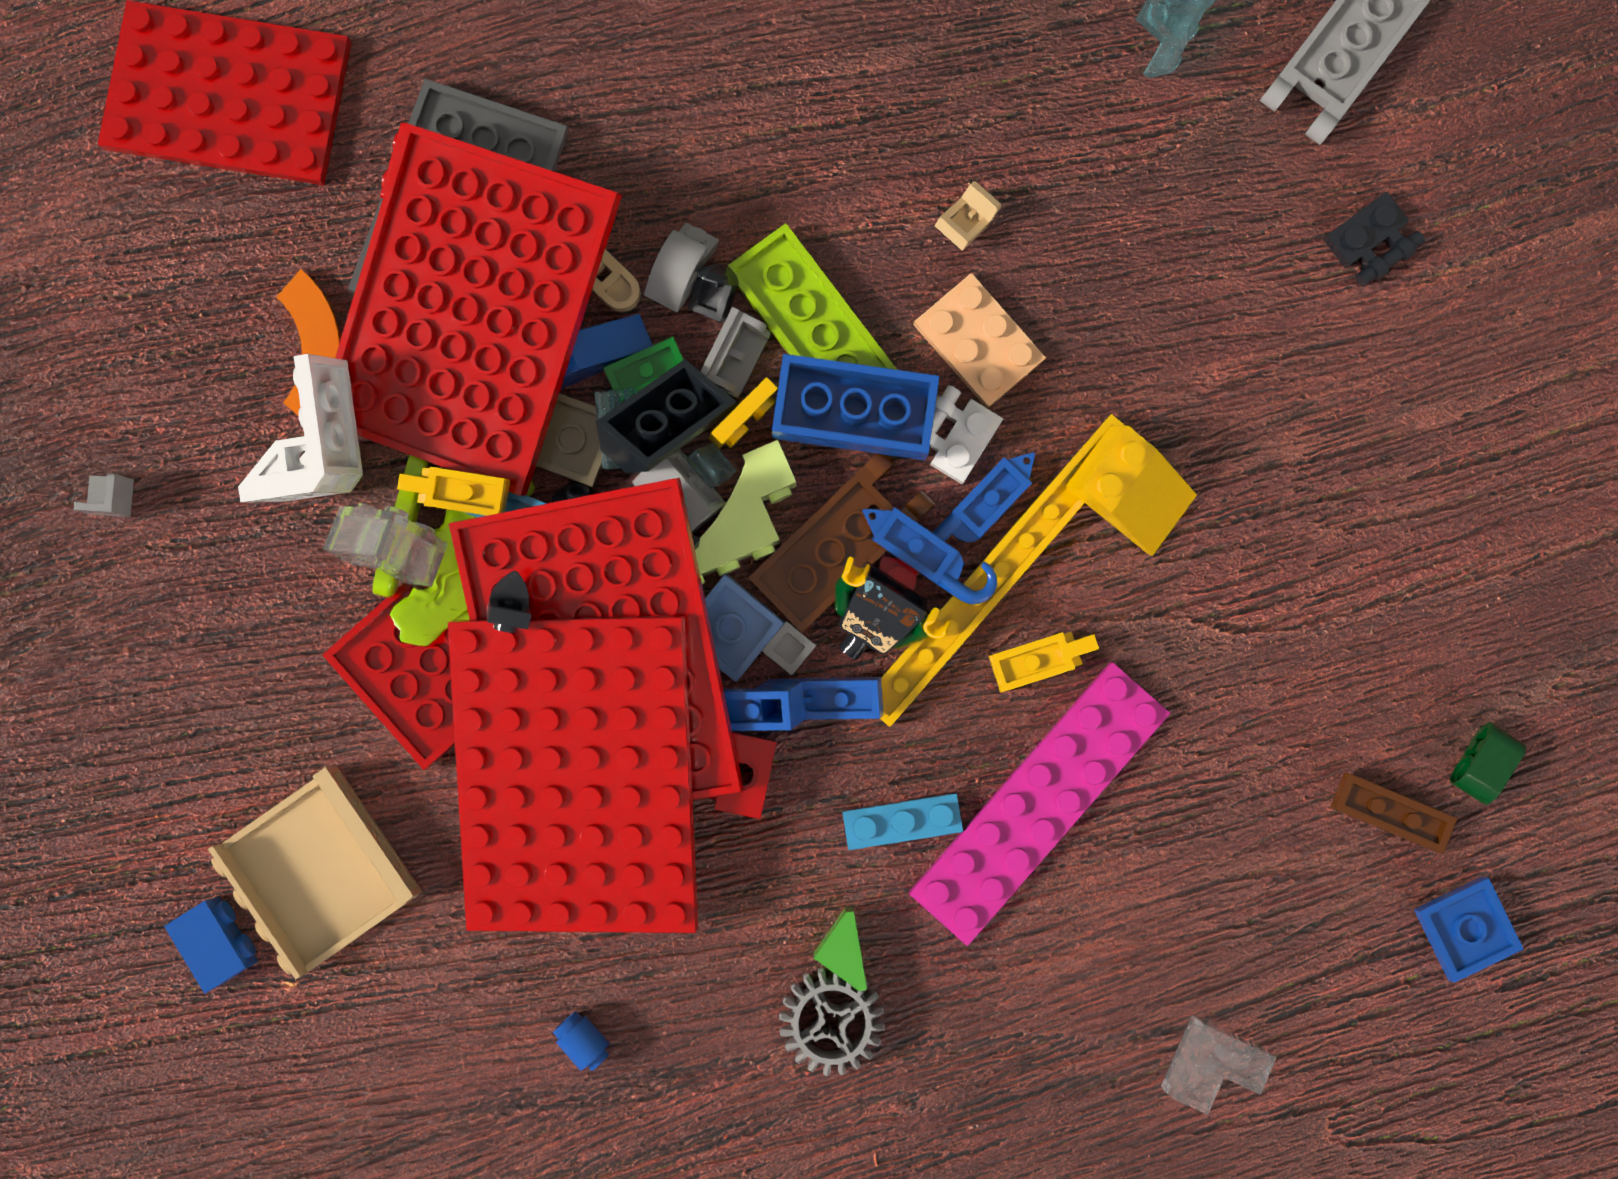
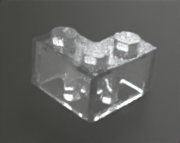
M359 503L357 507H339L323 550L351 565L378 568L403 583L432 587L448 543L434 535L435 530L432 527L408 520L409 514L399 508L386 506L384 510H379L371 505Z
M1192 1015L1161 1088L1172 1099L1208 1115L1224 1078L1261 1095L1277 1058L1263 1047Z

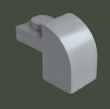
M685 223L679 231L673 230L655 260L644 296L678 312L692 295L698 277L697 271L714 254L719 239L688 223Z

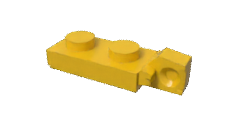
M430 467V469H422L421 477L399 474L397 489L419 493L417 502L424 503V506L487 516L506 511L510 480Z
M1071 631L1065 634L1063 632L988 657L999 691L1002 693L1074 670L1076 666L1082 665L1080 655L1098 650L1099 647L1095 635L1074 640Z

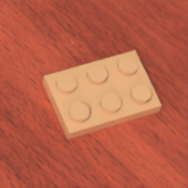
M972 273L916 319L913 324L987 409L1046 359Z

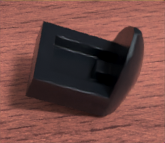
M727 264L704 266L697 271L698 277L688 309L716 321L725 322L739 284L738 278Z
M512 571L504 576L493 588L489 597L486 611L487 622L494 623L493 628L496 630L517 633L518 628L527 630L529 628L531 618L527 586L518 571Z

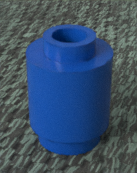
M577 1011L568 1016L552 1032L558 1039L556 1044L580 1071L585 1067L593 1071L609 1056L605 1049L610 1042L586 1015L581 1017Z

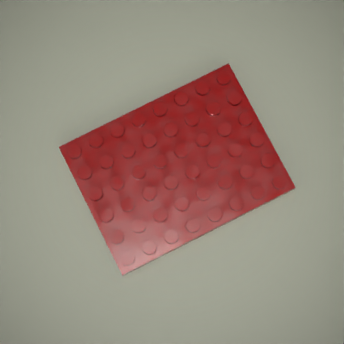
M405 123L335 357L336 359L347 360L357 435L449 470L509 479V492L519 496L527 495L622 195Z
M680 477L449 523L469 620L487 619L486 611L493 588L504 576L512 571H518L527 586L531 618L685 616L693 800L737 793L743 790L742 777Z
M685 616L530 618L528 630L518 628L517 633L496 630L493 628L494 623H488L487 619L449 621L448 639L466 931L696 933L698 930Z

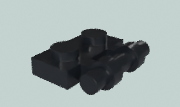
M1385 192L1325 236L1323 241L1345 269L1355 261L1360 263L1363 270L1356 274L1355 278L1359 285L1365 287L1373 280L1380 281L1387 276L1389 269L1399 261L1405 262L1414 256L1416 249L1425 243V238L1419 231L1413 232L1408 237L1402 236L1398 230L1407 224L1409 219L1388 192ZM1384 241L1390 250L1381 257H1378L1371 249Z

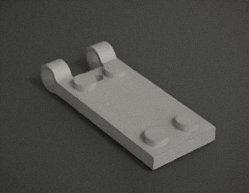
M1336 0L1261 98L1260 102L1275 112L1293 87H1296L1324 108L1305 133L1306 136L1321 145L1430 0ZM1315 81H1321L1323 88L1315 84Z

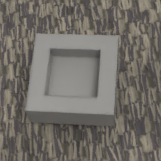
M786 621L762 652L792 676L816 645Z

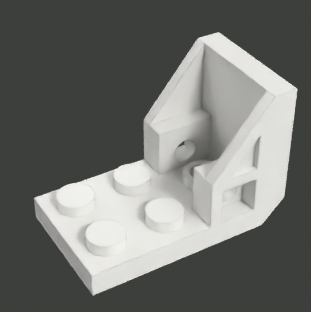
M313 354L294 356L295 369L293 371V380L299 392L301 408L298 415L300 424L304 429V436L276 440L238 486L240 502H287L352 492L363 476L347 360Z

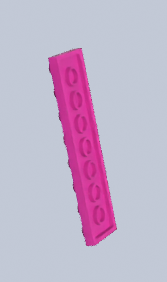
M1109 662L967 824L963 832H960L908 892L909 895L968 946L1169 716L1170 712L1113 662Z

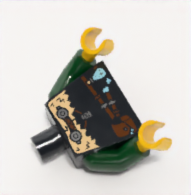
M853 557L847 559L844 571L835 583V610L840 615L839 627L848 633L840 645V649L847 656L858 660L868 646L880 654H887L892 648L901 649L928 637L941 639L946 635L952 621L950 619L946 622L938 620L937 617L940 614L938 608H933L929 616L925 617L927 614L926 598L868 561L864 563L862 568H857L853 565Z

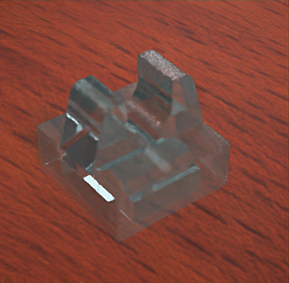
M714 443L695 450L686 459L711 489L728 481L737 472Z

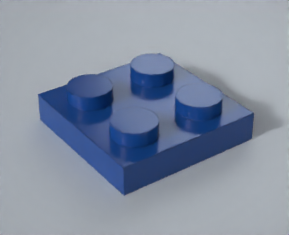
M1482 876L1414 909L1447 979L1453 983L1524 949L1488 877Z

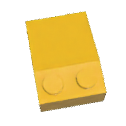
M1110 426L1066 485L1069 491L1150 556L1154 555L1197 496L1163 455L1130 426Z

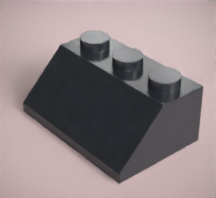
M684 359L596 421L601 451L625 473L648 472L735 409L737 401Z

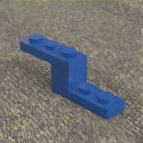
M881 677L769 679L755 689H723L732 731L792 730L802 721L810 719H880L884 715Z

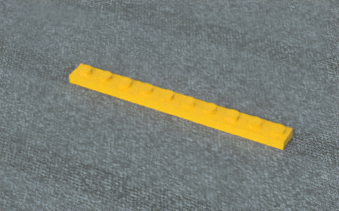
M1113 414L1102 423L963 583L975 591L983 589L987 584V574L981 565L983 562H987L997 575V587L989 600L981 604H968L952 596L941 608L940 614L937 617L942 622H946L949 619L952 621L946 635L941 639L928 637L909 645L881 677L884 715L880 719L887 726H892L1083 506L1084 502L1069 491L1066 485L1110 426H1125Z

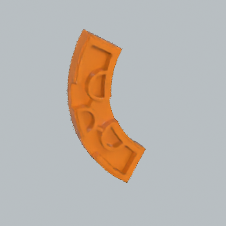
M300 269L276 298L286 307L295 321L301 340L302 355L313 354L335 358L342 335L339 331L332 305L316 282ZM294 385L283 403L298 415L301 408L298 388Z

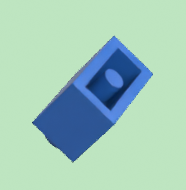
M219 896L201 902L164 926L204 994L220 987L258 963L254 955L256 948L252 940L246 934L240 932L234 922L236 920L234 910L226 901H222Z

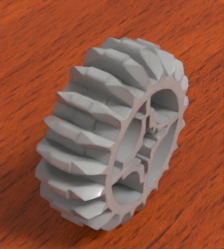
M820 967L818 968V981L814 982L812 976L809 973H805L803 975L804 983L807 986L805 989L796 982L791 985V990L797 996V999L791 996H784L783 1004L792 1010L780 1011L779 1019L791 1024L781 1027L780 1035L784 1037L793 1036L785 1043V1048L787 1051L800 1048L796 1053L795 1061L800 1064L809 1057V1071L814 1072L818 1063H822L825 1076L830 1075L831 1065H838L839 1074L844 1075L846 1074L845 1062L850 1061L853 1068L857 1070L861 1067L857 1055L861 1054L868 1060L873 1057L872 1051L866 1045L867 1043L873 1046H880V1037L872 1033V1031H883L885 1024L873 1018L884 1014L883 1006L880 1005L870 1006L879 998L876 991H870L864 995L863 993L866 990L858 991L850 985L851 982L847 983L835 973H833V978H826L825 969ZM840 991L850 995L855 1000L834 1004L829 1001L823 992ZM812 998L818 1015L814 1021L809 1023L808 1028L801 1031L799 1016L804 1005ZM824 1007L827 1013H833L834 1017L836 1014L840 1015L838 1018L839 1033L836 1028L830 1029V1024L828 1027H824ZM863 1010V1028L857 1039L851 1043L845 1028L855 1018V1014ZM822 1038H829L841 1049L823 1050L814 1046L809 1041L814 1040L816 1042Z

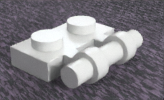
M948 385L942 396L936 397L930 448L937 451V454L930 465L958 483L963 484L1003 418L972 399L964 411L958 409L954 404L961 392ZM945 418L955 423L946 440L936 434Z

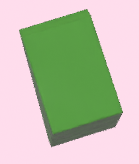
M853 906L845 907L813 952L814 959L858 991L867 990L854 910Z

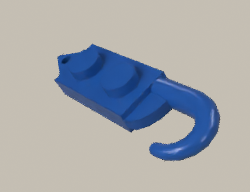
M1032 452L1008 460L1004 457L932 533L944 542L951 535L964 542L979 540L1032 484L1029 479L1035 453ZM1023 459H1028L1029 464H1024Z
M893 508L891 511L862 510L874 536L872 541L960 601L968 604H981L989 600L994 594L997 587V575L987 562H983L981 565L987 574V584L981 590H972L958 580L963 567V559L959 551L896 508ZM871 512L875 514V519L873 520L869 518Z

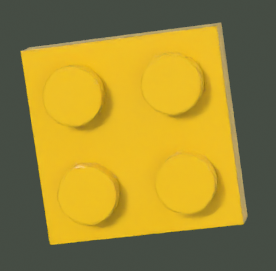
M766 377L710 433L708 439L718 449L725 443L730 448L734 446L748 430L745 423L752 416L757 421L760 420L776 403L772 396L778 388Z

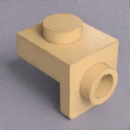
M974 181L968 186L963 196L940 216L934 226L963 251L989 226L1000 210L1001 204Z

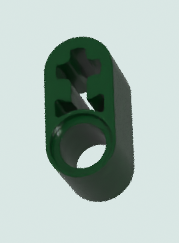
M1492 722L1486 723L1475 734L1452 771L1450 783L1480 803L1488 805L1499 796L1523 758L1526 745Z

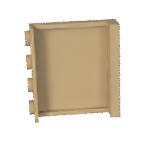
M337 765L323 768L313 775L314 779L229 839L208 848L213 857L211 862L214 869L220 876L227 877L235 889L233 891L235 900L243 909L250 911L256 920V931L264 941L272 944L279 954L277 955V961L280 967L287 974H292L295 980L309 973L423 892Z

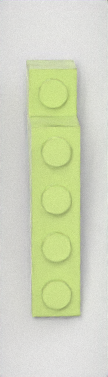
M778 440L742 455L745 464L737 484L716 520L701 536L699 547L695 550L702 584L705 583L704 576L716 571L719 576L733 572L740 568L739 561L753 556L754 561L765 558L775 552L773 546L780 544L779 537L763 501L770 499L771 504L790 497L792 495L791 489L796 487V480Z

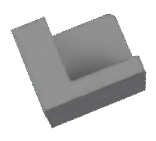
M108 473L107 476L89 475L87 503L74 502V510L90 515L131 517L134 480Z

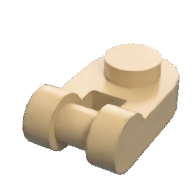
M605 249L597 275L604 268L609 270L611 274L603 282L596 277L592 291L614 311H630L640 301V286L634 276Z

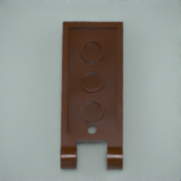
M875 454L840 490L748 577L801 633L835 602V583L843 573L849 557L854 558L853 565L855 567L862 568L866 561L873 565L887 552L883 547L872 541L874 536L862 510L869 509L872 505L878 506L879 510L891 511L894 508L873 486L896 464L890 455ZM922 490L901 512L915 522H918L936 502ZM869 514L871 520L875 519V516Z

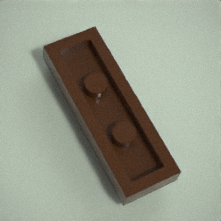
M1350 773L1343 774L1330 807L1335 811L1439 854H1444L1457 818Z

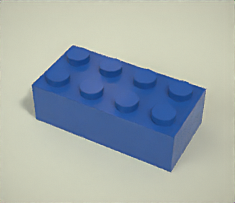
M783 354L772 437L773 439L926 460L929 454L939 376Z

